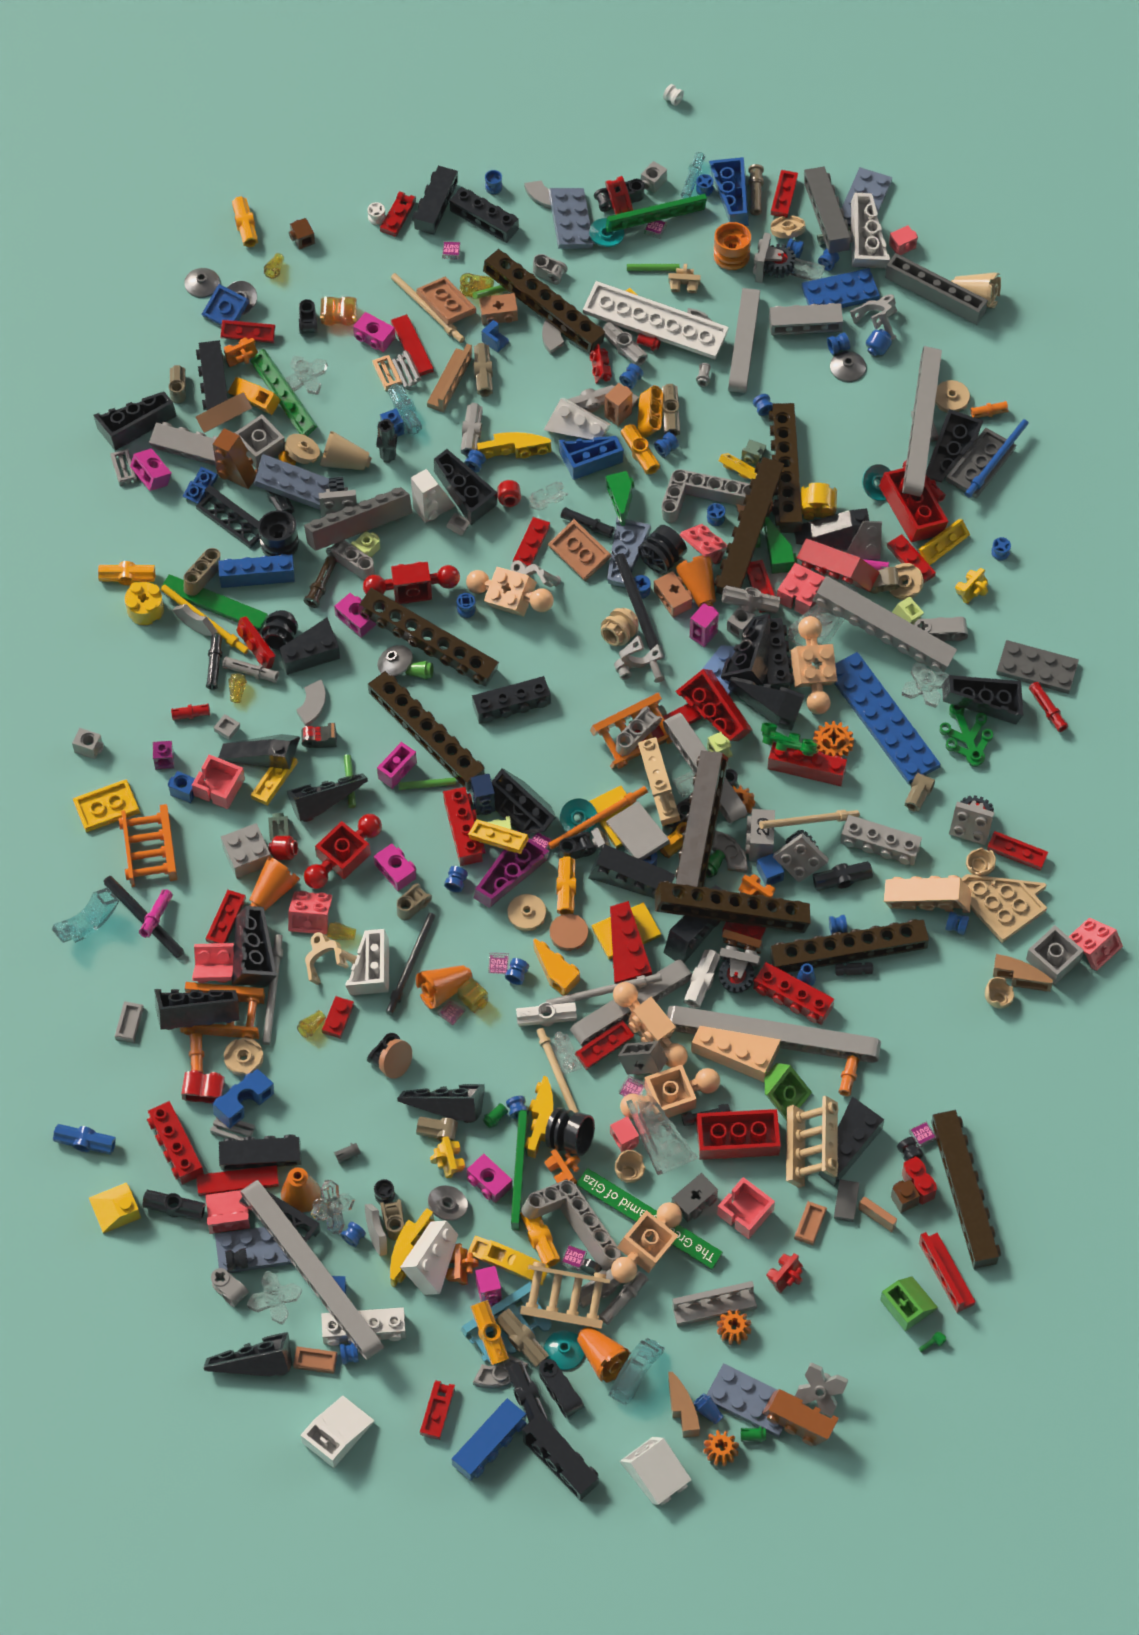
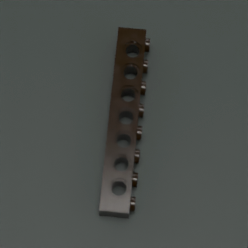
M498 248L484 260V273L510 293H515L516 298L588 354L594 350L597 344L600 346L603 343L605 331L601 326L592 322L588 316L583 315L574 305L569 304L561 295L551 290L547 284L542 283L534 274L524 269L520 263L511 259L507 253Z
M773 403L772 411H769V422L773 424L770 425V436H773L771 451H774L772 460L784 463L783 472L775 492L777 499L774 500V509L778 510V514H775V525H779L781 533L801 532L802 510L794 403Z
M370 588L359 604L358 613L364 619H370L378 627L389 630L395 637L406 640L412 647H418L426 655L437 658L443 665L456 669L459 674L468 676L478 685L486 687L498 669L499 662L373 588ZM394 618H395V619H398L399 621H398V622H394V621H392L391 619H394ZM408 628H414L415 631H410ZM424 637H429L431 640H425ZM444 646V647H446L447 649H446V650H443V649H441V648H439V647ZM455 656H462L463 659H458ZM472 665H477L479 668H473Z
M384 671L368 683L369 694L454 778L456 777V780L463 787H466L467 791L471 789V777L485 775L484 765L479 760L476 761L472 757L471 752L467 748H463L458 739L447 732L443 724H438L432 713L426 712L422 704L417 699L414 700L410 696L409 691L405 687H401L393 675H389Z
M660 881L655 890L656 912L805 933L811 924L810 903L750 895L744 892H729L727 890L696 887L689 884H675L669 881Z
M912 919L905 923L894 922L888 926H872L865 930L854 929L847 933L836 932L830 936H815L807 940L797 939L790 943L779 942L771 946L770 956L774 967L790 973L800 971L804 964H810L813 968L928 949L929 938L924 919ZM902 934H908L910 937H904ZM884 937H889L891 940L887 941V940H884L883 938H884ZM869 940L872 943L866 944L864 941ZM845 944H852L853 947H847ZM832 947L834 950L829 951L826 948ZM812 950V951H814L815 953H814V954H809V953H807L806 951ZM788 954H795L796 956L789 957Z

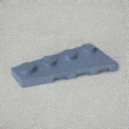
M616 517L614 543L611 550L612 557L607 577L608 584L625 587L614 556L624 553L632 572L639 558L638 546L649 536L651 531L650 524L627 519L625 526H621L618 517Z

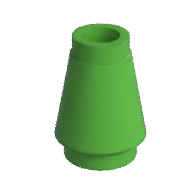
M429 661L415 662L411 664L405 674L423 679L432 678L434 666Z

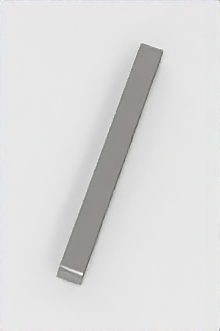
M927 346L923 347L920 359L902 493L919 497L922 495L925 482L942 350Z
M670 1006L667 1012L668 1018L676 1026L674 1030L676 1032L696 1034L699 1026L780 1039V1048L845 1059L848 1056H856L860 1061L870 1063L878 1062L881 1041L874 1037L680 1006Z
M256 1180L241 1190L240 1193L245 1202L361 1355L368 1360L384 1349L378 1336L263 1185Z

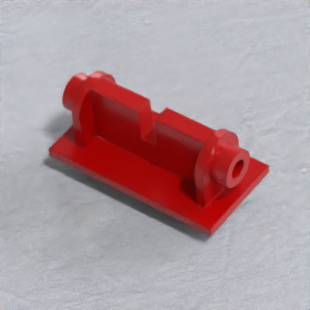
M597 344L590 353V361H592L593 366L592 374L596 384L600 379L608 382L612 377L611 368L607 366L609 365L608 351L605 348L600 349L599 344Z

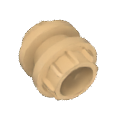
M627 608L614 609L601 623L603 639L613 646L625 645L638 632L639 624L636 614Z

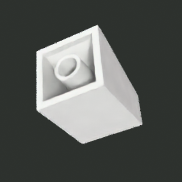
M652 1437L620 1460L622 1466L652 1504L663 1505L671 1500L670 1496L673 1493L683 1491L688 1487L687 1483L691 1481V1478L664 1438Z

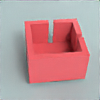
M795 563L777 590L780 604L791 609L793 607V599L796 597L794 611L807 617L810 616L817 606L816 602L812 600L825 577Z
M209 754L201 768L202 772L199 771L192 783L193 794L195 797L208 802L212 799L213 804L229 809L245 780L244 770L240 766Z
M743 1177L732 1189V1193H729L718 1205L717 1216L731 1226L735 1224L734 1229L747 1239H750L774 1211L775 1201Z

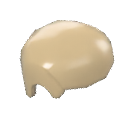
M982 847L971 851L966 859V867L972 875L987 876L994 870L996 864L994 852L992 850L987 851Z
M994 977L989 980L985 988V999L994 1008H1006L1011 1005L1014 999L1013 987L1006 983L1005 978Z
M626 1150L620 1153L615 1162L617 1177L625 1183H635L642 1178L645 1170L643 1156L634 1150Z

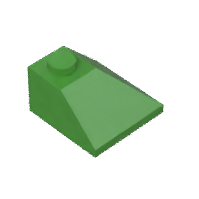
M775 1063L764 1077L765 1095L786 1121L787 1107L794 1105L800 1108L812 1093L791 1065Z

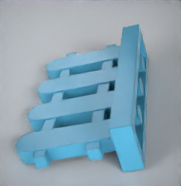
M531 1282L491 1307L495 1320L499 1317L498 1315L510 1309L523 1325H527L532 1332L536 1327H539L544 1332L549 1331L552 1325L550 1319L531 1316L535 1322L528 1325L522 1314H520L521 1306H526V1302H529ZM521 1301L523 1304L517 1308L515 1304ZM474 1318L463 1325L461 1331L465 1337L469 1334L472 1338L469 1341L471 1344L476 1343L484 1354L481 1356L483 1362L488 1360L491 1364L484 1343L479 1337V1329ZM487 1327L486 1335L493 1331L491 1327ZM501 1329V1338L507 1353H515L517 1350L509 1341L508 1335Z

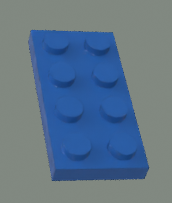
M870 268L803 282L801 285L808 305L835 303L841 304V308L880 299Z

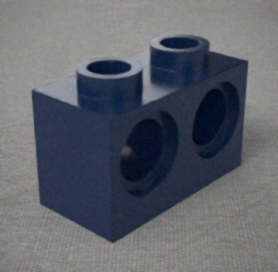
M490 774L471 777L472 799L476 815H488L495 812V794Z

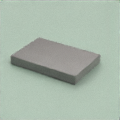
M639 801L606 821L609 828L628 852L638 859L644 860L670 844L667 836Z

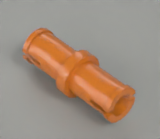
M1007 401L995 404L986 403L985 406L972 407L970 409L972 411L971 416L975 418L993 417L995 414L1008 413L1009 411Z
M194 1033L190 1035L191 1051H189V1057L191 1058V1070H198L204 1073L203 1057L205 1054L202 1050L203 1036L202 1034Z
M856 1056L847 1057L845 1070L841 1073L842 1081L838 1093L842 1096L851 1095L853 1082L856 1081V1071L860 1061Z

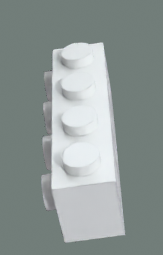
M404 1307L358 1311L380 1341L385 1339L399 1341L402 1338H406ZM321 1313L323 1343L330 1346L339 1345L343 1342L351 1344V1340L330 1313Z

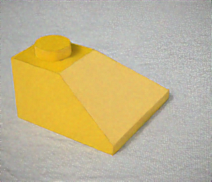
M127 1183L89 1197L103 1234L141 1219L139 1209Z

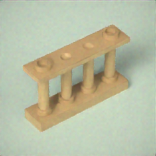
M654 737L638 742L662 826L681 821L657 738Z
M823 1096L822 1107L806 1112L794 1105L787 1107L786 1181L796 1187L805 1186L806 1175L820 1171L833 1178L837 1177L839 1108L838 1102ZM822 1115L821 1126L805 1130V1121L807 1119ZM822 1134V1144L805 1149L806 1138ZM822 1153V1163L805 1167V1158L807 1156Z
M535 1261L533 1265L528 1266V1269L534 1270L529 1302H526V1306H521L520 1314L602 1329L603 1320H599V1315L597 1314L603 1283L610 1284V1279H606V1274L594 1272V1276L555 1270L545 1268V1263ZM542 1271L554 1273L550 1302L546 1310L538 1309L539 1304H537ZM563 1275L575 1277L570 1307L566 1314L558 1312L559 1308H557ZM583 1279L595 1281L589 1314L587 1313V1317L578 1316L579 1312H577Z

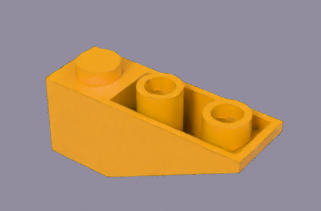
M238 377L234 379L227 392L233 396L244 392L251 405L270 415H273L281 401L275 393Z
M535 938L533 940L534 951L549 985L561 995L566 996L580 981L579 969L573 964H568L559 953L551 951L545 942H540Z

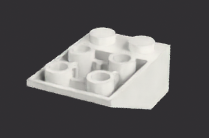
M342 1396L311 1422L301 1434V1440L305 1446L335 1468L375 1421Z

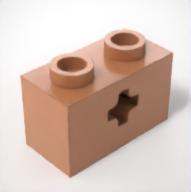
M515 293L479 298L482 325H488L493 320L497 323L518 321Z
M618 383L605 395L604 417L617 426L632 414L633 392L627 386Z
M673 571L654 580V592L672 618L692 608L693 596L691 592L684 588L682 579L679 576L677 577Z

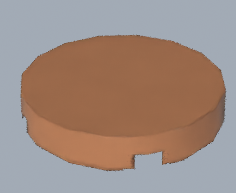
M560 915L551 923V941L560 950L572 951L576 948L579 949L587 941L588 926L578 915Z
M401 1039L390 1041L387 1044L388 1047L386 1050L383 1049L379 1058L380 1071L389 1078L396 1079L402 1076L412 1061V1048L409 1043Z

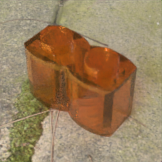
M321 298V323L328 326L338 323L346 326L355 324L357 322V298Z

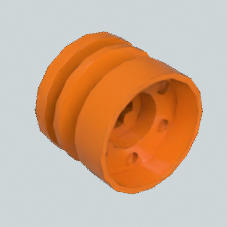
M737 222L722 224L716 229L714 234V260L716 264L727 270H737L747 265L750 260L751 233L749 229Z

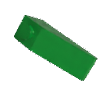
M627 471L606 476V489L621 526L626 524L632 500V488H635L633 478H629Z
M766 517L764 531L772 574L789 572L793 565L797 563V554L793 553L791 544L769 517Z

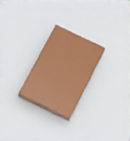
M446 276L416 290V294L447 326L476 313L477 308Z
M575 519L548 543V546L585 582L612 557Z

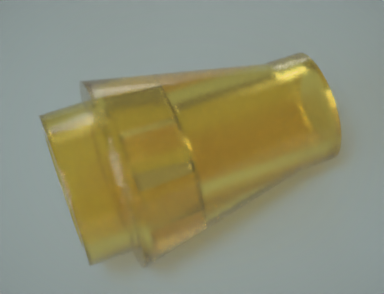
M276 253L264 266L266 277L275 279L280 275L284 261L282 254Z
M231 674L228 679L231 702H241L247 683L245 675Z
M336 921L335 923H329L327 937L332 938L331 940L355 939L356 929Z
M318 1010L299 1021L297 1030L303 1037H311L326 1017Z

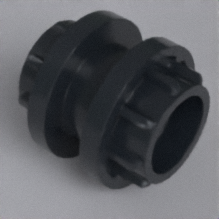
M285 610L275 611L268 615L266 624L262 629V637L269 647L280 650L282 646L294 639V635L298 630V623L294 615Z

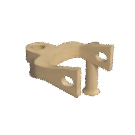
M320 932L315 933L311 937L313 950L305 957L309 981L317 985L321 984L314 963L323 954L334 950L337 965L345 969L349 967L347 961L351 962L352 965L355 964L358 955L355 956L343 950L340 943L327 938L326 935Z

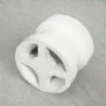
M670 84L663 94V99L671 101V104L676 106L681 102L684 91L676 89L675 85Z
M378 202L370 204L368 206L369 222L374 225L382 224L385 219L384 205Z

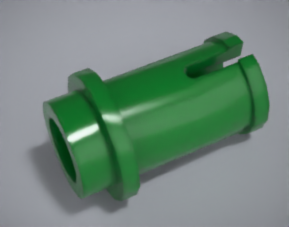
M499 1103L489 1114L484 1115L483 1122L489 1128L495 1127L497 1122L508 1113L507 1108Z
M759 1426V1428H741V1442L760 1441L762 1443V1441H766V1428H762V1426Z

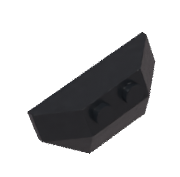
M501 768L492 780L495 794V810L505 820L507 816H510L511 825L521 833L545 832L556 818L551 805L523 780Z

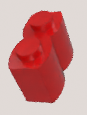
M198 1070L185 1072L181 1092L182 1100L213 1104L219 1096H223L225 1077L217 1072H211L210 1074H202Z
M918 1157L904 1162L902 1169L903 1180L907 1181L910 1179L920 1195L919 1203L923 1205L935 1199L936 1183L926 1173L924 1163Z

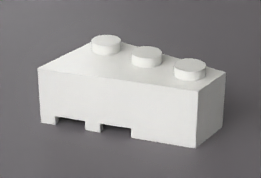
M561 398L544 430L593 440L594 437H604L611 424L566 398Z
M427 469L411 477L413 508L424 523L436 519L442 513L455 507V504Z
M384 929L365 931L357 952L358 956L355 964L351 968L350 978L345 985L350 995L389 992V938Z
M447 1221L430 1222L400 1267L424 1295L440 1294L457 1241L458 1233Z

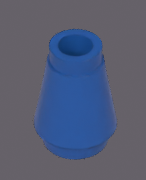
M804 964L796 978L810 986L814 985L816 977L812 965Z
M703 1393L694 1401L695 1410L713 1424H717L723 1418L710 1395L707 1396Z

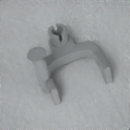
M886 295L878 301H868L850 311L855 324L867 311H882L871 317L874 328L878 329L883 324L885 331L891 335L890 339L896 338L888 319L889 316L897 312L894 295Z
M517 560L510 567L511 571L528 576L537 573L542 583L550 588L558 586L561 582L559 576L548 573L536 564L526 566V564Z
M637 636L619 652L620 659L614 663L616 672L620 675V679H629L632 676L630 672L632 667L642 668L649 663L655 677L654 682L659 683L665 679L661 675L657 660L664 658L660 645L657 644L642 658L633 657L631 654L644 649L640 636Z

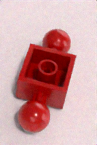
M415 562L406 565L398 564L391 566L392 579L384 580L379 575L368 576L363 582V591L367 594L370 588H373L379 593L384 594L386 590H393L395 602L398 604L432 600V584H439L446 589L454 588L460 581V573L452 565H445L437 573L430 574L428 562Z
M374 814L363 815L358 821V830L356 832L341 821L315 845L316 857L323 863L320 865H310L305 870V883L313 889L322 888L326 885L328 873L331 870L342 879L348 877L371 855L370 844L364 839L374 838L380 834L382 830L380 818Z

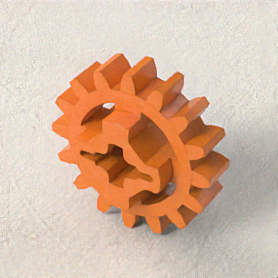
M832 721V725L825 722L824 727L819 725L818 731L814 732V743L818 744L817 748L819 751L826 755L848 756L849 751L853 750L854 744L853 732H848V726L843 728L842 722L838 725H835V721Z

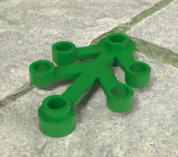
M951 704L949 715L957 720L962 733L952 729L949 723H942L939 732L942 735L952 737L946 741L945 747L948 751H954L965 756L971 766L977 767L984 762L985 754L983 751L988 742L993 739V731L985 729L982 731V739L977 747L974 743L981 727L987 722V716L984 713L977 714L975 724L971 731H969L964 718V708ZM956 740L965 743L967 748L957 745Z
M767 722L762 723L763 743L773 745L775 741L777 742V750L787 751V748L801 750L802 754L807 756H813L818 753V744L814 743L813 740L803 739L801 743L799 742L800 734L789 733V737L776 732L777 725Z

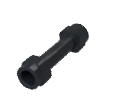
M721 1104L716 1109L698 1113L730 1112V1107L728 1104ZM690 1111L681 1114L684 1126L694 1125V1122L697 1121V1113L692 1114Z

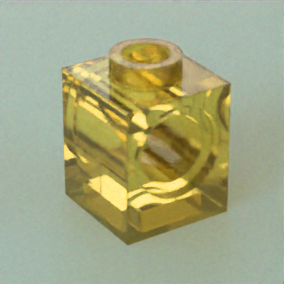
M472 977L457 989L458 999L473 1013L478 1009H483L488 1003V992Z

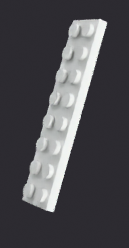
M598 281L595 282L583 308V314L611 322L617 326L652 338L656 337L660 341L714 360L720 351L729 328Z

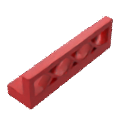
M926 1232L921 1234L919 1245L956 1313L975 1305L976 1302L938 1232L930 1236Z

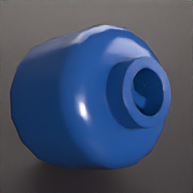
M883 329L873 330L865 342L868 348L867 351L873 356L884 355L892 344L891 335Z

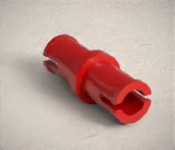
M209 703L196 706L190 704L188 707L172 708V720L185 718L191 720L194 717L210 716Z

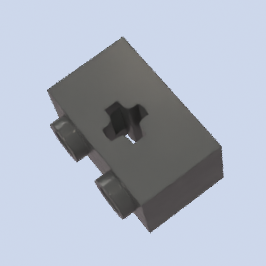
M659 1041L627 1043L618 1055L627 1075L658 1073L668 1061Z
M700 1173L672 1197L671 1203H675L680 1207L682 1217L689 1222L692 1218H698L707 1205L710 1207L717 1201L718 1189Z

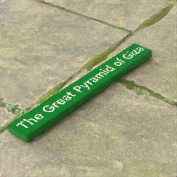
M586 1168L576 1184L634 1222H637L646 1210L657 1218V1211L589 1168ZM681 1225L669 1228L678 1235L672 1244L674 1247L713 1270L723 1254L721 1250Z

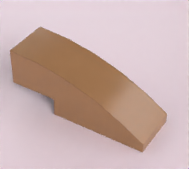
M242 392L196 416V419L203 432L206 433L252 409V406L245 393Z
M996 954L993 969L994 977L1012 979L1011 986L1051 991L1053 980L1045 973L1021 960Z
M668 1372L672 1418H681L683 1437L699 1436L700 1427L694 1404L678 1377L673 1372Z

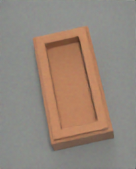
M862 1198L859 1210L892 1232L896 1227L897 1218L868 1198Z
M808 1201L794 1239L813 1246L827 1208Z
M297 1346L293 1368L334 1374L338 1352Z

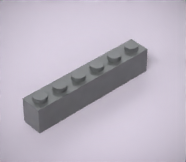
M825 166L805 169L804 184L829 254L850 250V243L853 241L852 234L848 232L847 220H844L843 209L839 208L838 196L835 197V187L831 185L830 173L826 172Z
M897 253L894 254L886 265V279L976 325L986 313L987 299Z
M402 487L394 488L387 493L378 494L369 500H363L359 504L345 507L341 511L312 520L304 525L307 544L317 551L413 513L410 494Z

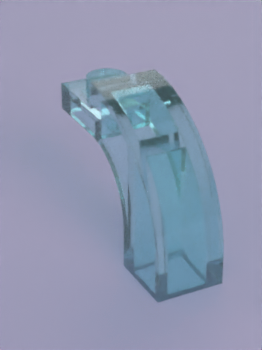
M108 887L93 892L88 904L80 913L70 919L54 924L52 931L63 943L74 940L75 943L79 942L98 930L110 918L119 900Z
M649 1338L645 1341L641 1340L620 1370L608 1396L626 1406L635 1397L647 1371L663 1354L665 1348Z

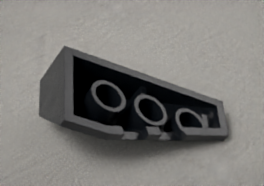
M867 508L848 510L803 523L802 531L794 532L796 544L803 545L807 538L835 549L848 550L862 522L870 521Z
M461 1084L459 1089L450 1090L447 1089V1086H443L432 1092L427 1088L402 1091L397 1097V1101L456 1121L472 1123L482 1113L485 1084Z
M284 1332L262 1338L263 1342L251 1346L250 1343H247L236 1352L228 1350L208 1357L203 1367L204 1371L258 1376H283L290 1371L292 1365L289 1333Z

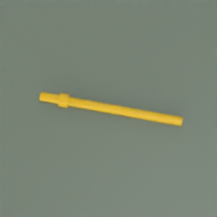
M167 585L161 587V591L179 605L187 604L198 615L207 617ZM207 617L216 628V633L221 635L227 644L247 654L249 651L248 647L241 643L237 636L228 633Z

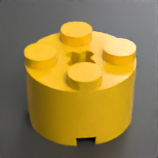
M810 483L809 487L805 489L803 486L800 492L803 518L812 520L814 517L824 518L836 514L837 489L835 487L834 490L829 488L830 485L826 483Z
M134 582L130 585L125 594V605L127 614L132 621L138 625L153 624V621L159 620L164 613V604L159 587L149 582Z

